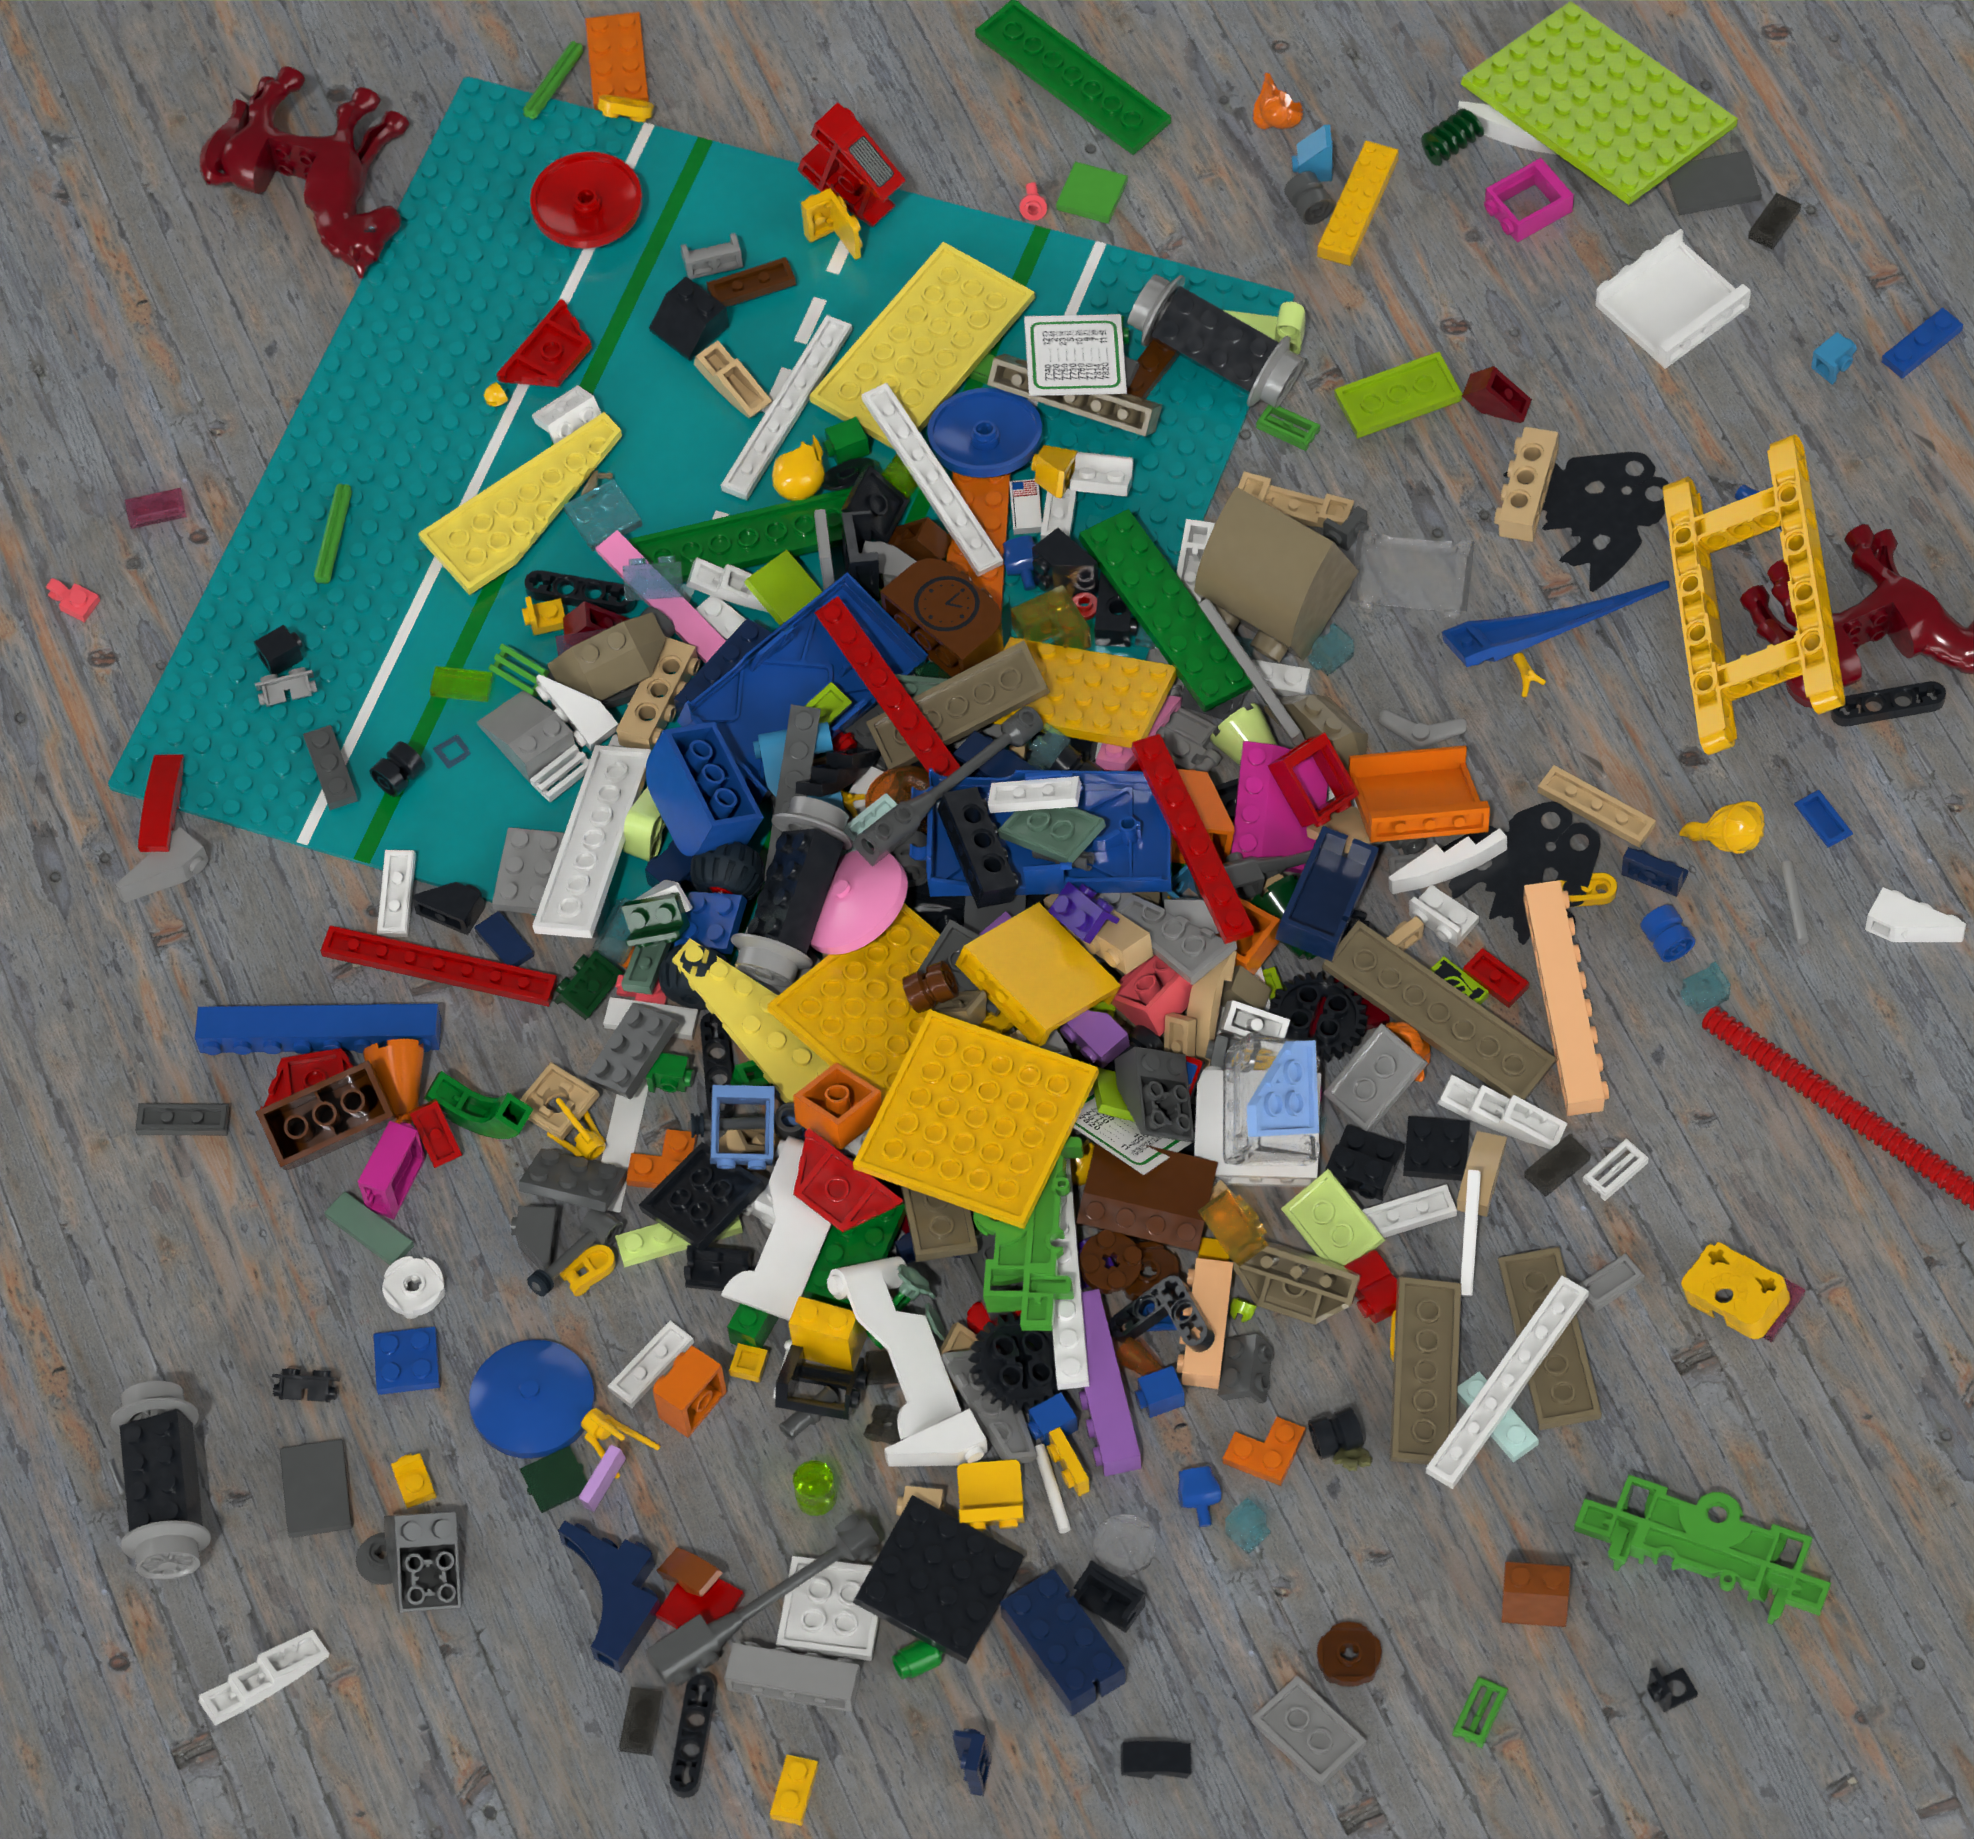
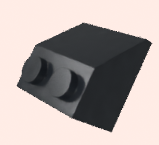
M684 277L666 293L649 330L690 361L729 327L727 309L725 305L688 277Z
M1058 527L1032 547L1034 582L1042 591L1047 590L1053 597H1074L1082 592L1098 596V562Z

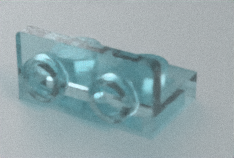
M675 556L658 557V562L646 563V558L629 559V564L623 565L625 601L684 597L682 560L675 561Z

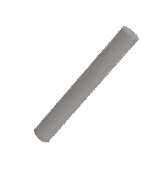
M1784 861L1781 863L1796 940L1798 944H1806L1809 942L1793 862Z

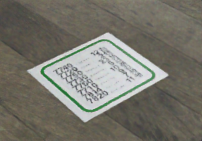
M1121 314L1024 316L1029 396L1127 394Z
M1093 1087L1073 1127L1143 1175L1170 1158L1148 1146L1179 1152L1193 1143L1141 1135L1135 1122L1098 1113Z

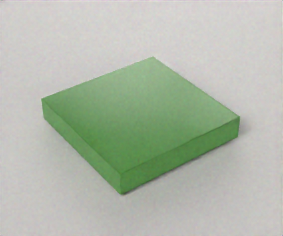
M1075 161L1056 203V210L1109 224L1128 182V176Z

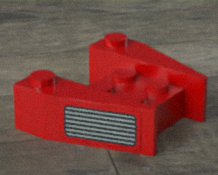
M837 102L815 122L811 136L818 144L801 159L797 171L819 191L822 192L831 188L836 197H842L849 212L871 227H874L895 207V204L888 197L905 183L906 179L856 120L853 112L846 107H842Z

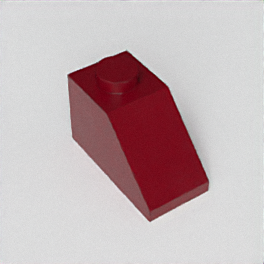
M1495 366L1470 374L1462 397L1480 413L1517 423L1524 422L1532 401L1529 396Z
M584 601L563 617L565 642L571 645L579 644L623 621L629 620V618Z

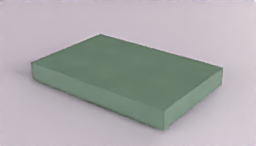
M1075 807L1015 811L998 829V834L1004 840L1059 862L1073 863L1106 827L1103 818Z

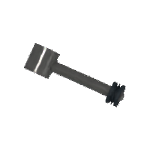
M785 1103L774 1113V1131L779 1138L786 1141L788 1136L799 1138L804 1132V1127L800 1124L794 1127H787L782 1123V1119L785 1117L795 1118L794 1103ZM691 1113V1120L688 1122L691 1138H695V1135L698 1137V1134L704 1137V1131H711V1119H704L703 1113H700V1116H694V1113ZM765 1117L719 1118V1131L765 1129Z
M591 1209L585 1215L580 1225V1231L585 1235L545 1271L537 1269L527 1278V1283L531 1290L537 1295L544 1297L554 1288L553 1280L593 1243L611 1247L616 1242L615 1236L622 1233L623 1223L607 1211L602 1212Z

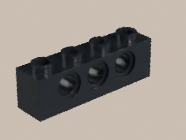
M1101 571L1094 627L1095 645L1130 647L1131 636H1137L1138 621L1136 618H1133L1132 612Z
M977 787L943 793L937 810L977 908L1010 903L1016 889H1018V878L1016 873L1011 871L1005 847H1002L999 842L997 826L990 820L986 800L981 798Z

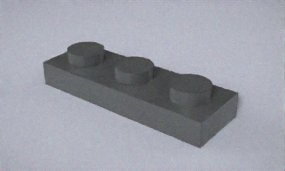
M329 725L303 734L329 810L358 801L332 726Z

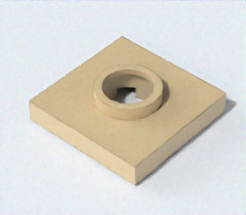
M550 1062L520 1100L533 1108L528 1118L529 1121L563 1141L574 1128V1125L563 1111L554 1113L553 1110L548 1109L549 1102L556 1097L566 1098L568 1100L566 1106H568L579 1121L600 1095L598 1090Z

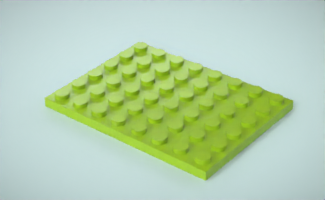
M1572 1L1462 76L1461 80L1463 87L1628 205L1734 129L1738 118Z

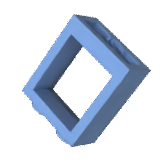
M712 1086L710 1164H717V1168L733 1169L735 1165H748V1169L763 1170L766 1169V1165H772L775 1086ZM720 1104L765 1105L764 1154L719 1153Z

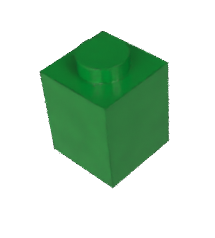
M857 417L825 429L826 441L823 442V447L829 458L833 457L837 465L869 454L868 438Z

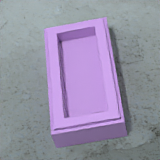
M612 1444L608 1447L579 1495L584 1508L592 1512L596 1510L626 1460L621 1449Z

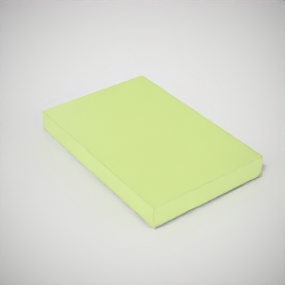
M1329 1169L1281 1208L1318 1257L1342 1266L1373 1251L1385 1241V1238Z

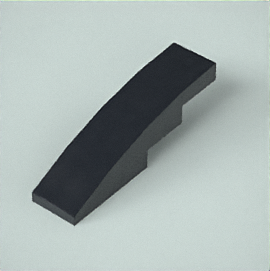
M851 747L827 752L826 764L811 767V779L797 781L795 794L823 797L836 793L852 784L867 772L880 758L881 753L877 749Z

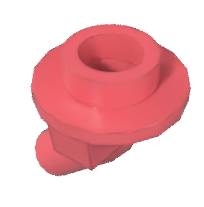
M1036 183L1026 184L1027 196L1021 200L1019 205L1020 213L1027 220L1037 221L1045 216L1047 203L1044 197L1038 195Z

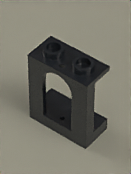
M871 510L842 513V555L845 573L848 572L875 601H879L878 552L862 553L865 541H871Z
M791 1345L776 1381L775 1407L849 1420L853 1408L858 1409L861 1390L866 1389L868 1382V1371H864V1358H859L854 1372L803 1363V1347ZM798 1381L839 1388L846 1391L845 1403L840 1404L793 1397Z

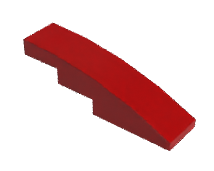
M183 754L154 755L140 822L138 849L140 852H169L171 831H174L176 809L180 807L184 766Z

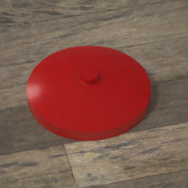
M579 152L554 161L537 177L530 194L533 219L540 231L554 242L573 248L603 246L623 236L637 221L643 200L639 179L631 167L619 158L600 152Z

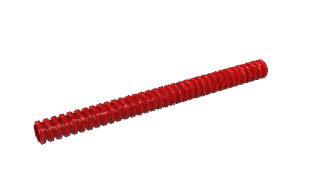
M1719 1006L1712 1007L1707 1012L1702 1021V1028L1704 1030L1709 1029V1033L1713 1036L1717 1034V1038L1720 1041L1725 1040L1726 1045H1733V1049L1735 1051L1740 1050L1742 1056L1748 1055V1059L1751 1062L1756 1061L1757 1066H1764L1766 1072L1772 1071L1771 1075L1775 1078L1779 1076V1080L1782 1083L1787 1082L1788 1087H1795L1797 1093L1803 1092V1097L1806 1099L1810 1097L1813 1104L1819 1103V1108H1826L1828 1114L1834 1113V1117L1837 1120L1842 1119L1843 1124H1850V1128L1852 1130L1857 1129L1859 1135L1863 1136L1865 1134L1868 1141L1874 1140V1145L1877 1147L1881 1145L1882 1150L1885 1152L1889 1150L1892 1157L1897 1156V1160L1901 1163L1905 1161V1165L1908 1168L1914 1167V1172H1921V1176L1925 1179L1929 1177L1930 1183H1937L1939 1189L1945 1188V1192L1948 1195L1954 1194V1199H1961L1963 1205L1969 1204L1970 1210L1974 1211V1182L1970 1175L1964 1176V1171H1957V1167L1953 1164L1949 1166V1162L1946 1159L1940 1160L1941 1156L1939 1154L1933 1155V1151L1930 1148L1924 1149V1144H1917L1915 1138L1909 1139V1135L1906 1132L1901 1133L1900 1128H1893V1124L1890 1121L1886 1123L1884 1117L1880 1116L1878 1118L1875 1111L1869 1112V1107L1866 1105L1862 1107L1861 1102L1858 1100L1854 1102L1851 1095L1845 1096V1091H1838V1087L1835 1084L1830 1085L1829 1080H1822L1820 1074L1814 1075V1070L1811 1068L1807 1070L1805 1064L1799 1065V1061L1796 1058L1790 1059V1054H1783V1050L1780 1047L1776 1049L1775 1044L1772 1042L1767 1043L1765 1037L1759 1038L1760 1034L1757 1032L1752 1033L1750 1027L1744 1028V1023L1741 1021L1736 1022V1018L1733 1016L1728 1017L1729 1014L1726 1011L1721 1012Z

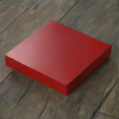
M718 1578L701 1597L687 1593L679 1583H676L657 1611L656 1617L676 1629L699 1614L706 1624H709L727 1614L735 1612L745 1596L744 1591Z

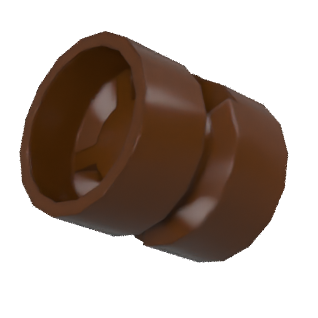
M942 960L926 967V973L916 971L902 979L906 997L917 1013H922L935 1007L936 1001L945 1003L959 995L954 974L948 964Z

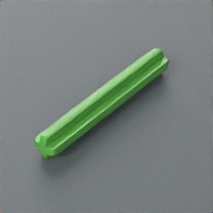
M571 41L523 107V115L526 118L535 119L582 55L583 45L581 43Z
M340 483L335 488L314 573L317 583L328 584L331 579L352 494L351 487L348 484Z

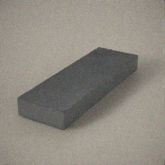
M138 1103L135 1131L137 1135L227 1136L230 1107L229 1104Z

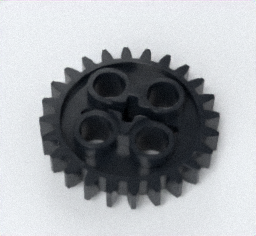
M1318 972L1316 979H1312L1310 974L1306 973L1304 981L1294 976L1293 985L1285 981L1283 983V990L1276 989L1275 998H1271L1268 1012L1290 1019L1282 1047L1286 1041L1316 1040V1063L1319 1056H1323L1324 1060L1329 1063L1330 1055L1333 1054L1340 1060L1343 1051L1351 1054L1353 1045H1360V1039L1365 1035L1368 1016L1365 1015L1366 1005H1361V995L1354 996V991L1351 988L1345 989L1341 981L1337 984L1334 983L1332 975L1327 980H1323L1321 972ZM1323 997H1326L1327 999L1323 1005V1012L1319 1016L1314 1037L1309 1038L1308 1036L1312 1030L1313 1021L1316 1019L1320 1001ZM1294 1024H1301L1303 1026L1299 1027L1295 1026Z
M1008 1313L1004 1320L1001 1316H997L993 1320V1324L991 1322L986 1323L983 1327L984 1331L980 1330L976 1334L975 1338L978 1341H974L970 1346L975 1353H972L968 1358L969 1361L976 1363V1365L969 1372L979 1375L974 1385H984L985 1388L981 1392L982 1396L988 1393L993 1395L990 1404L993 1405L1000 1400L1002 1401L1001 1407L1003 1411L1009 1405H1012L1014 1414H1017L1023 1406L1025 1412L1029 1414V1409L1063 1391L1058 1390L1053 1331L1050 1333L1046 1331H1022L1020 1327L1021 1314L1015 1320L1013 1314ZM1025 1341L1032 1343L1035 1351L1029 1350L1026 1347ZM996 1345L1002 1346L1006 1351V1355L1000 1354L996 1349ZM1032 1371L1038 1372L1042 1377V1381L1036 1380L1033 1377ZM1003 1375L1009 1376L1013 1381V1385L1007 1384L1003 1379Z

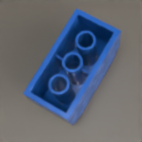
M709 722L662 731L647 759L646 781L650 795L679 851L685 856H696L708 851H715L718 846L726 843L729 845L734 842H740L747 845L764 817L716 723Z

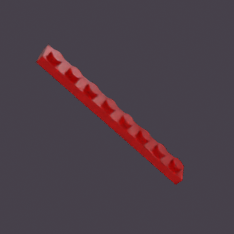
M839 596L814 612L928 774L929 768H933L936 774L948 777L960 768V765Z
M1157 734L1132 742L1131 749L1224 944L1253 936L1254 928L1161 735Z
M331 925L320 950L322 957L547 1007L550 1006L558 983L557 975Z

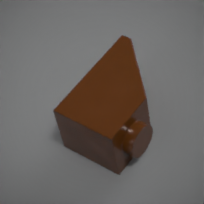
M929 517L897 526L888 545H894L916 561L927 558L943 560L948 553L947 547L952 537Z

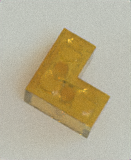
M1063 585L1011 608L1012 628L1018 638L1025 639L1026 641L1043 642L1052 637L1056 645L1063 646L1064 649L1071 647L1085 650L1091 647L1090 627Z
M1226 1189L1198 1210V1213L1230 1259L1239 1267L1269 1246V1243L1263 1236L1267 1233V1230L1258 1220L1260 1218L1259 1215L1241 1194L1235 1196Z

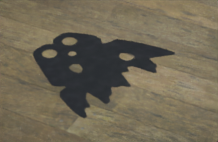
M1621 452L1574 457L1569 459L1565 470L1561 469L1557 463L1554 465L1542 509L1547 511L1545 516L1547 523L1543 526L1542 530L1571 528V536H1579L1581 538L1580 543L1563 555L1559 561L1569 563L1571 566L1589 563L1590 592L1596 591L1607 583L1639 548L1642 539L1638 533L1637 526L1648 527L1656 524L1666 512L1664 497L1659 501H1650L1645 496V492L1649 487L1657 486L1663 490V486L1669 483L1665 478L1654 476L1656 467L1649 457L1643 453ZM1631 461H1637L1643 465L1644 470L1638 476H1631L1625 470L1626 465ZM1508 471L1503 474L1506 478H1509ZM1600 481L1605 486L1601 493H1589L1585 490L1590 483ZM1623 487H1630L1632 492L1628 495L1623 494L1621 491ZM1599 535L1610 537V543L1602 550L1596 549L1593 544V540Z
M1557 802L1541 803L1516 813L1509 821V831H1503L1507 836V850L1491 859L1492 865L1486 870L1472 869L1451 879L1449 883V888L1452 890V899L1458 898L1479 882L1486 883L1485 891L1495 892L1496 894L1489 919L1491 920L1498 916H1502V918L1512 917L1513 929L1518 933V940L1522 945L1530 937L1523 901L1524 885L1543 883L1542 875L1544 870L1552 867L1558 872L1555 881H1566L1563 885V891H1568L1570 896L1586 895L1587 892H1584L1581 886L1588 888L1599 853V834L1585 823L1572 824V814ZM1545 813H1556L1560 817V824L1554 829L1545 828L1541 823V818ZM1489 825L1488 832L1466 834L1442 847L1441 850L1446 852L1467 836L1476 845L1498 829ZM1576 834L1585 835L1589 840L1588 847L1583 851L1572 849L1570 846L1572 836ZM1553 842L1556 845L1555 850L1547 851L1545 848L1546 843ZM1584 901L1570 902V907L1579 906ZM1566 909L1568 918L1573 917L1574 924L1576 925L1575 916Z

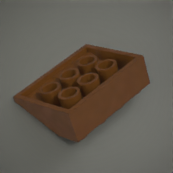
M1095 1143L1076 1225L1098 1230H1110L1127 1237L1156 1242L1161 1245L1197 1253L1218 1162L1148 1146L1170 1158L1143 1175Z

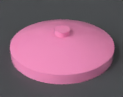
M857 850L839 857L810 945L815 950L831 955L855 951L875 940L892 924L904 904L908 888L906 872L893 855L888 854L873 867Z

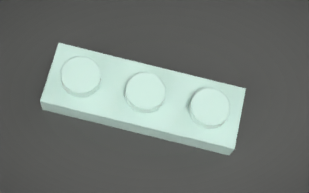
M1480 1371L1457 1386V1398L1467 1409L1487 1382ZM1511 1407L1491 1434L1494 1441L1513 1462L1535 1448L1539 1443V1439Z

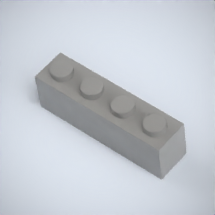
M743 1642L742 1644L733 1643L724 1679L727 1691L853 1712L861 1674L859 1664H855L852 1660L846 1658L830 1660L824 1659L816 1653L801 1655L792 1653L789 1649L782 1647L767 1649L761 1648L753 1642Z

